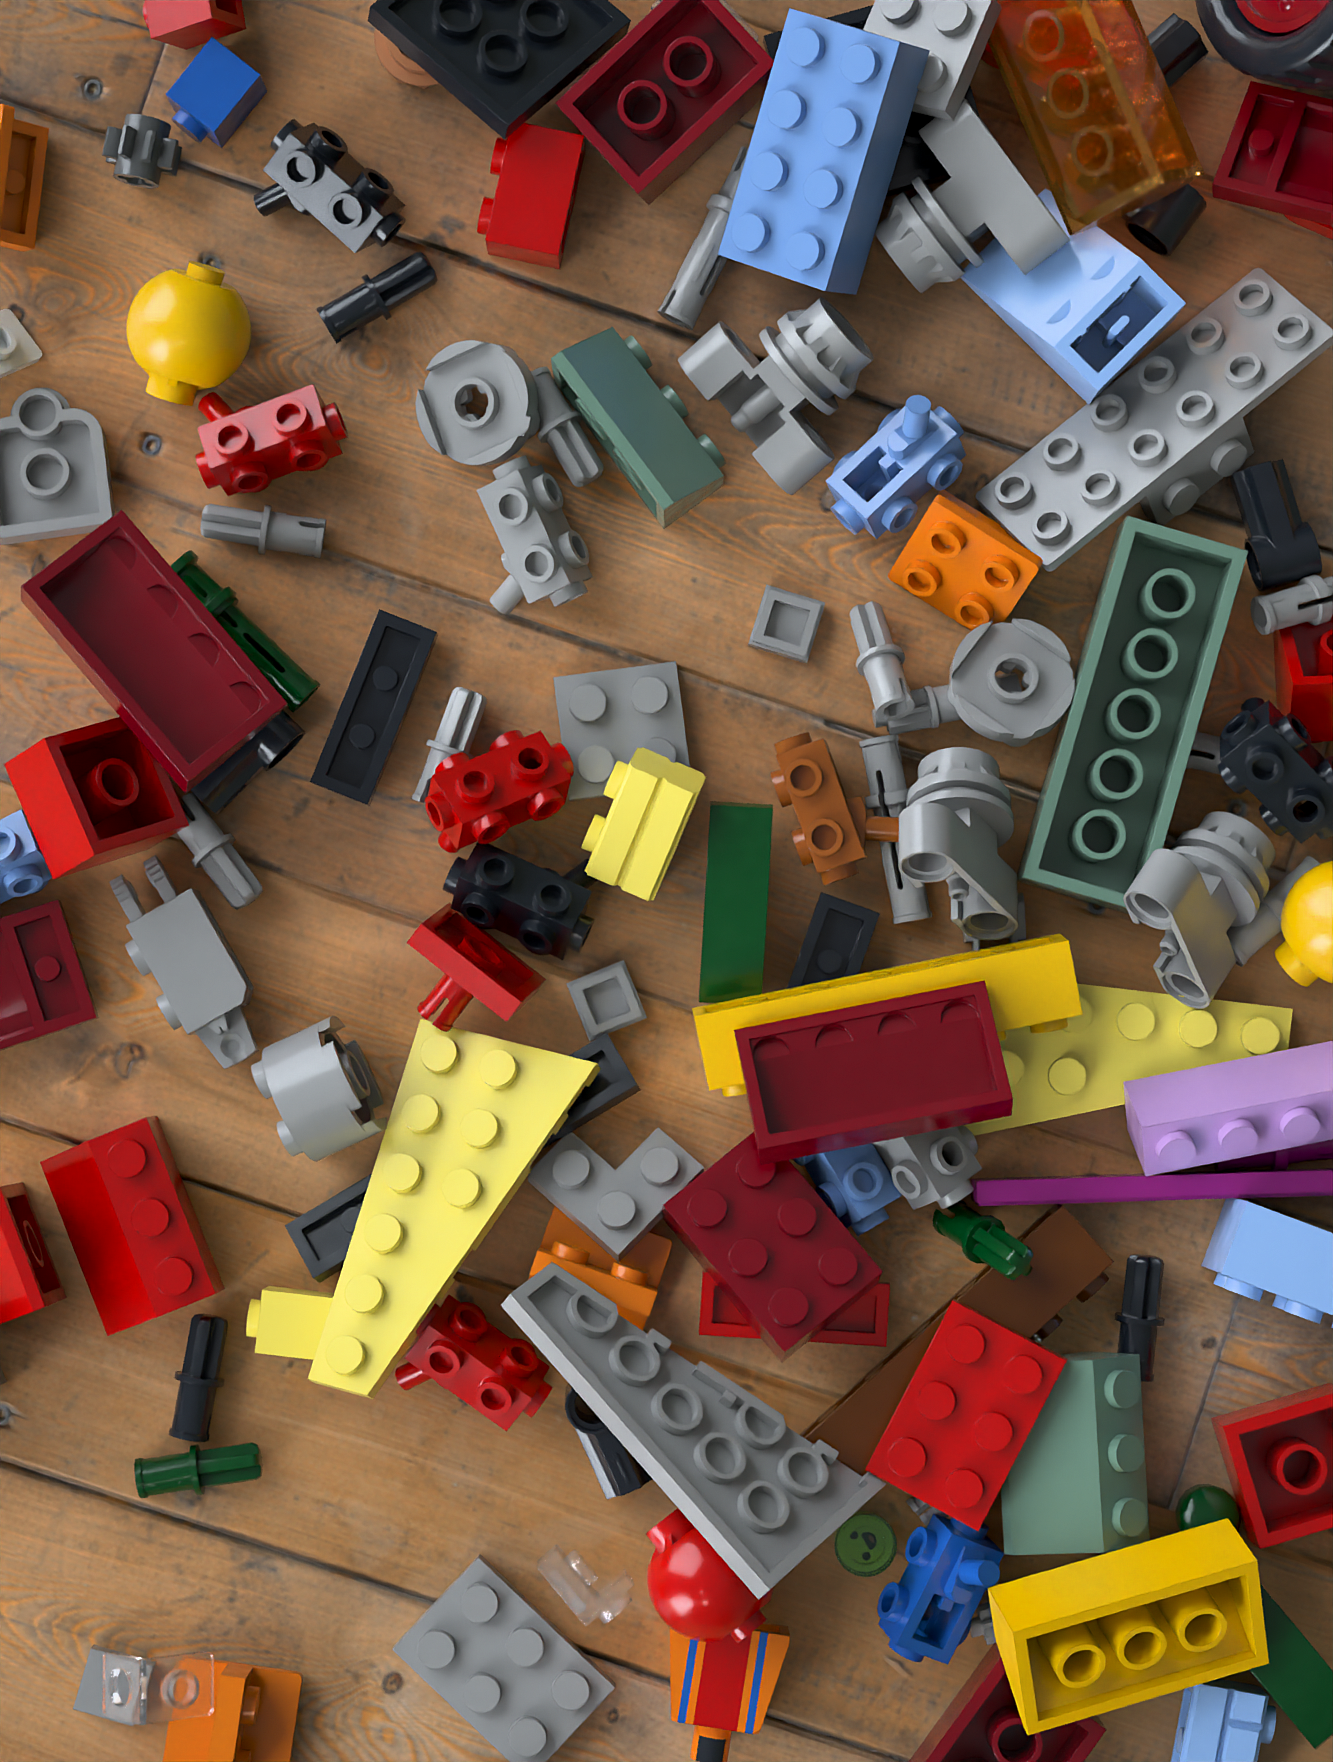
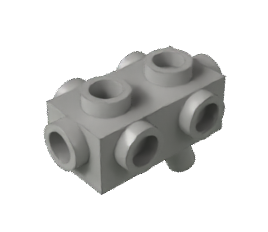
M526 455L495 468L492 472L496 481L478 489L477 492L504 549L501 560L504 568L510 575L491 596V604L499 612L509 615L524 596L528 604L550 598L554 607H557L586 594L588 590L584 581L593 578L587 565L589 563L588 549L581 536L576 531L571 530L561 508L563 506V495L555 479L550 474L545 473L542 465L531 467Z
M964 1125L873 1143L890 1171L895 1187L905 1196L913 1210L935 1201L944 1209L960 1201L974 1190L968 1179L982 1169L975 1157L978 1151L977 1141L972 1132Z

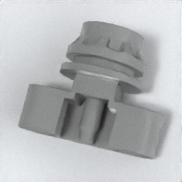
M965 98L954 121L935 117L918 131L951 178L933 191L925 180L918 175L911 181L918 193L912 198L904 191L893 199L888 217L877 225L875 235L885 250L921 294L937 282L956 281L963 276L965 271L961 263L967 258L976 268L982 265L984 260L973 242L989 230H991L1024 275L1070 241V238L1042 200L1034 193L1022 177L1020 171L999 146V142Z
M822 297L807 309L785 313L777 321L781 332L767 326L759 333L761 342L769 353L761 363L740 337L722 321H719L678 358V362L685 374L707 401L718 399L731 414L732 425L739 432H745L758 448L751 454L776 484L790 495H794L835 459L826 441L803 415L801 410L811 402L826 415H832L839 408L834 394L842 399H846L856 389L860 371L874 360L869 347L854 327L831 303Z
M951 747L930 753L919 763L918 780L909 788L906 797V808L899 815L898 868L900 873L916 888L924 886V882H938L946 879L949 885V896L951 897V921L968 936L980 940L1003 939L1012 935L1018 928L1017 874L997 855V848L1010 839L1014 830L1011 796L1009 789L1000 781L999 764L991 755L967 747Z
M1216 811L1208 813L1197 828L1182 832L1170 849L1154 850L1123 897L1124 904L1133 923L1141 924L1143 922L1150 927L1165 930V936L1159 944L1162 953L1153 965L1162 987L1182 1004L1197 1009L1209 1006L1236 963V955L1226 932L1230 926H1244L1254 919L1259 911L1260 902L1269 891L1268 869L1276 857L1273 844L1258 827L1246 819L1228 812Z

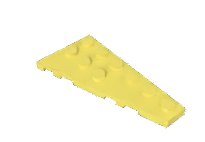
M1077 984L1083 1015L1067 1018L1068 1027L1047 1033H1031L1030 1025L1005 1030L1006 1039L1000 1041V1046L1013 1097L1012 1116L966 1124L964 1126L976 1136L1124 1105L1123 1082L1288 1050L1293 1009L1212 999L1208 1007L1197 1009L1182 1004L1170 994Z

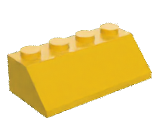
M1228 1518L988 1588L995 1640L1027 1735L1269 1664L1258 1562Z

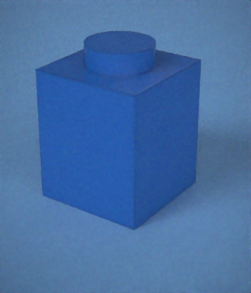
M211 37L168 90L166 96L176 112L172 121L183 132L198 143H201L207 136L222 148L267 93V89L261 74L215 38Z

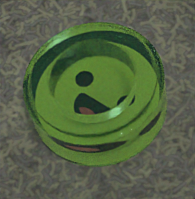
M855 1512L834 1534L833 1545L837 1559L844 1569L854 1575L861 1577L878 1575L885 1571L895 1558L897 1551L895 1533L888 1521L874 1512Z

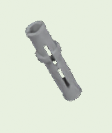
M742 146L732 169L719 193L712 194L706 204L709 212L704 220V224L682 263L669 293H667L657 311L662 317L682 328L693 330L702 311L701 309L728 258L718 255L747 156L748 149Z
M898 734L859 741L870 796L864 798L866 808L873 809L874 816L899 817L900 813L906 808V797L909 788L907 789L898 744ZM879 841L894 917L892 918L893 924L933 917L929 907L925 882L924 886L916 888L899 871V842Z

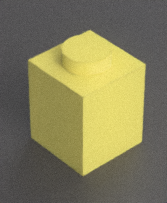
M276 1286L264 1288L261 1300L251 1299L247 1317L246 1336L256 1337L255 1353L314 1360L334 1293Z

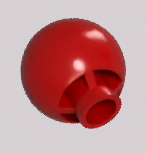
M679 1508L646 1533L647 1537L656 1547L647 1568L649 1596L660 1618L672 1630L688 1639L707 1643L719 1642L730 1634L735 1642L739 1643L767 1620L760 1609L771 1601L774 1587L758 1600Z

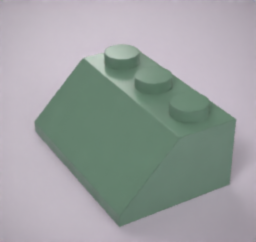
M611 327L560 351L551 358L554 381L575 411L580 412L586 426L663 529L723 486L724 475L719 470L726 464L723 456L706 434L696 439L683 421L689 415L684 403L668 384L662 389L657 387L646 372L652 366V362L632 335L622 340L616 330Z
M1093 1351L1061 1354V1356L1068 1360L1001 1487L1004 1554L1105 1553L1150 1541L1139 1354Z

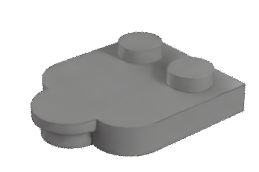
M42 387L28 390L15 401L10 416L0 418V545L93 532L115 515L106 435L92 414L82 409L71 408L67 400L59 392Z

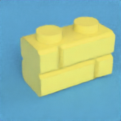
M637 747L629 764L618 760L603 795L614 799L606 818L595 814L581 847L592 853L585 869L587 875L612 886L618 885L623 891L644 900L654 901L706 776L702 772L679 762L673 763L669 758L644 747Z

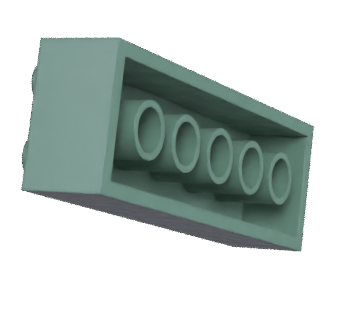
M1127 516L1117 527L1074 675L1075 692L1061 720L1017 872L1018 882L1129 914L1123 900L1125 893L1152 852L1156 849H1163L1248 554L1247 550L1131 516Z

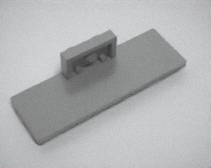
M1255 268L1103 390L1089 405L1086 404L984 486L976 493V499L979 505L1020 545L1042 558L1043 564L1041 566L1046 571L1055 570L1138 502H1140L1144 515L1155 524L1164 526L1176 515L1187 512L1202 494L1223 477L1230 476L1239 470L1245 460L1254 453L1243 417L1332 346L1333 329L1264 270Z

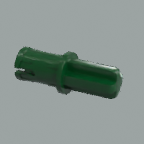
M962 1200L946 1207L947 1210L955 1214L953 1219L938 1209L935 1210L932 1221L936 1232L948 1237L961 1246L964 1255L970 1261L976 1264L986 1263L1010 1280H1015L1020 1275L1025 1277L1031 1273L1033 1267L1030 1265V1262L1034 1256L1033 1251L1030 1247L1007 1233L1004 1224L998 1218L992 1215L982 1216L967 1206Z
M253 1442L200 1450L199 1445L196 1444L191 1445L189 1452L147 1459L136 1458L134 1463L135 1482L140 1498L193 1489L197 1495H202L205 1493L206 1487L259 1479L262 1476L263 1464L260 1449Z

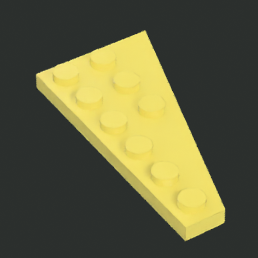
M420 1019L308 1376L310 1381L370 1399L375 1397L416 1338V1330L438 1298L443 1299L454 1283L455 1279L453 1277L472 1249L476 1251L532 1170L530 1165L552 1133L557 1134L568 1118L567 1112L585 1086H590L600 1072L601 1068L597 1063L452 1027L449 1032H445L432 1025L433 1022Z

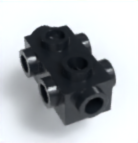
M292 119L272 140L270 147L275 151V154L263 171L277 183L254 195L255 206L263 216H268L292 203L294 208L300 213L307 216L312 214L354 253L374 243H377L380 247L385 246L404 225L406 219L400 215V212L406 205L394 195L391 183L379 172L370 168H364L348 154L346 143L334 131L318 126L315 123L303 127L297 120Z
M1258 697L1250 698L1242 704L1241 712L1226 724L1220 735L1221 763L1218 764V769L1222 778L1237 794H1242L1249 789L1262 803L1259 806L1261 817L1276 835L1283 836L1289 831L1301 844L1314 834L1320 839H1327L1333 836V756L1324 758L1311 744L1312 740L1309 732L1295 715L1288 713L1284 716L1270 700L1265 702Z
M477 842L468 860L459 856L456 858L445 880L443 891L454 895L451 909L462 913L475 927L484 930L494 928L518 939L528 951L535 955L544 956L550 954L563 960L569 949L577 953L581 951L591 931L594 919L585 915L592 891L588 888L596 883L598 879L588 876L585 872L589 859H585L564 876H561L555 870L536 866L489 843L480 844Z

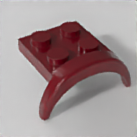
M1250 81L1212 183L1213 197L1330 225L1333 228V100Z
M57 899L0 918V1051L98 1019L99 1016L61 901Z

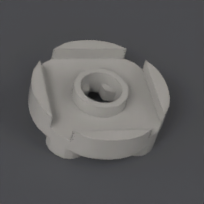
M476 340L460 341L449 345L437 353L427 366L426 370L430 371L425 379L424 389H418L415 402L416 415L425 439L441 455H448L454 461L473 466L497 464L516 454L522 448L525 441L533 437L539 429L540 414L537 410L538 392L535 380L528 366L512 348ZM476 386L480 393H485L488 397V406L482 418L478 414H468L465 406L473 400L471 390Z
M1013 618L1011 623L1000 622L992 625L993 621L973 629L958 646L950 667L947 697L961 719L975 732L988 739L1004 742L1011 747H1021L1027 745L1032 739L1044 736L1050 732L1064 717L1075 692V679L1073 680V671L1069 664L1071 657L1061 639L1039 623L1028 619ZM1015 668L1022 671L1024 676L1021 684L1026 690L1021 693L1017 691H1012L1011 693L1004 691L1000 688L1001 681L995 676V673L1000 670L1003 673L1009 674Z

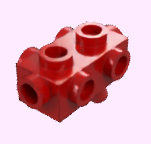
M314 384L256 406L242 407L236 412L216 392H211L205 395L198 405V409L210 423L197 427L204 451L195 454L200 474L208 489L220 485L228 497L239 492L256 493L266 489L272 480L295 471H316L321 469L330 458L343 454L339 441L348 438V432L337 404L333 402L325 405Z
M512 730L499 736L491 744L489 752L470 759L467 753L459 752L444 759L436 767L435 774L431 777L429 793L425 798V807L433 826L441 832L438 837L440 847L449 853H456L461 848L477 841L480 844H487L500 838L509 828L529 819L541 821L557 813L565 805L571 777L574 774L572 759L564 745L559 742L550 745L541 730L526 737L523 736L521 731Z
M449 1294L440 1306L436 1303L433 1305L416 1330L417 1338L404 1358L408 1363L397 1367L395 1371L396 1380L404 1390H409L430 1379H434L444 1389H448L505 1431H508L522 1412L532 1418L553 1388V1386L543 1380L550 1366L537 1358L536 1351L529 1342L520 1338H509L486 1321L485 1314L480 1307L470 1302L460 1303Z

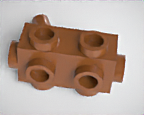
M809 732L774 744L780 769L770 772L777 796L782 807L794 805L801 828L791 831L798 855L803 866L814 863L824 886L859 874L855 862L868 858L865 850L866 841L899 842V817L867 816V809L862 796L846 797L829 746L824 738L812 742Z

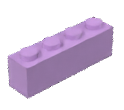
M1333 1041L1123 1082L1127 1130L1145 1176L1333 1139Z

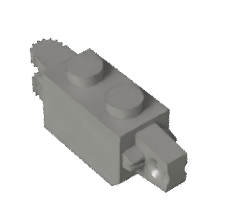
M155 855L144 861L143 864L145 865V873L149 881L158 890L164 901V904L146 914L138 900V894L130 881L126 880L123 875H120L109 882L131 922L126 925V928L133 940L126 943L125 947L139 972L143 976L152 972L164 994L158 996L156 1001L169 1025L174 1030L183 1026L187 1035H198L224 1069H228L259 1051L243 1007L250 1004L254 986L201 893L190 888L180 894L164 865Z

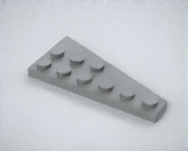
M551 1262L510 1293L501 1304L502 1308L758 1600L886 1485L885 1482L870 1472H867L862 1477L838 1461L836 1458L839 1452L819 1439L815 1444H812L788 1428L785 1424L784 1415L704 1362L700 1361L696 1366L669 1349L671 1340L653 1328L648 1333H645L618 1315L617 1304Z

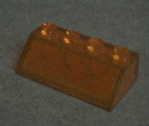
M996 0L1002 9L988 43L1069 235L1081 233L1156 202L1205 174L1132 0Z

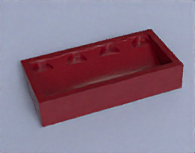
M120 510L21 585V601L185 794L236 753L287 707L288 703L123 510Z
M985 980L734 1030L761 1165L1012 1116L1013 1097Z

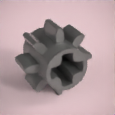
M127 114L123 129L108 126L102 156L106 157L107 163L115 164L113 177L129 185L154 189L159 187L161 173L176 176L182 147L178 146V140L169 138L171 125L154 117Z

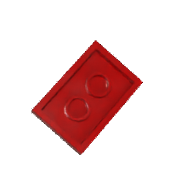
M953 1299L865 1470L979 1531L1068 1359L966 1304Z

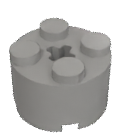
M336 1016L326 1018L265 1047L262 1051V1060L251 1065L252 1075L259 1091L266 1099L273 1097L283 1119L277 1122V1130L284 1147L293 1157L304 1152L315 1162L380 1133L387 1128V1118L375 1119L373 1109L384 1103L373 1072L356 1040L344 1045L337 1035L336 1031L346 1026Z

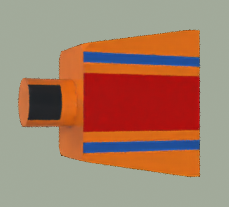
M764 1622L739 1643H736L730 1634L716 1643L694 1641L670 1628L671 1720L695 1725L690 1753L691 1759L699 1762H727L732 1731L759 1734L789 1647L790 1633L788 1626Z

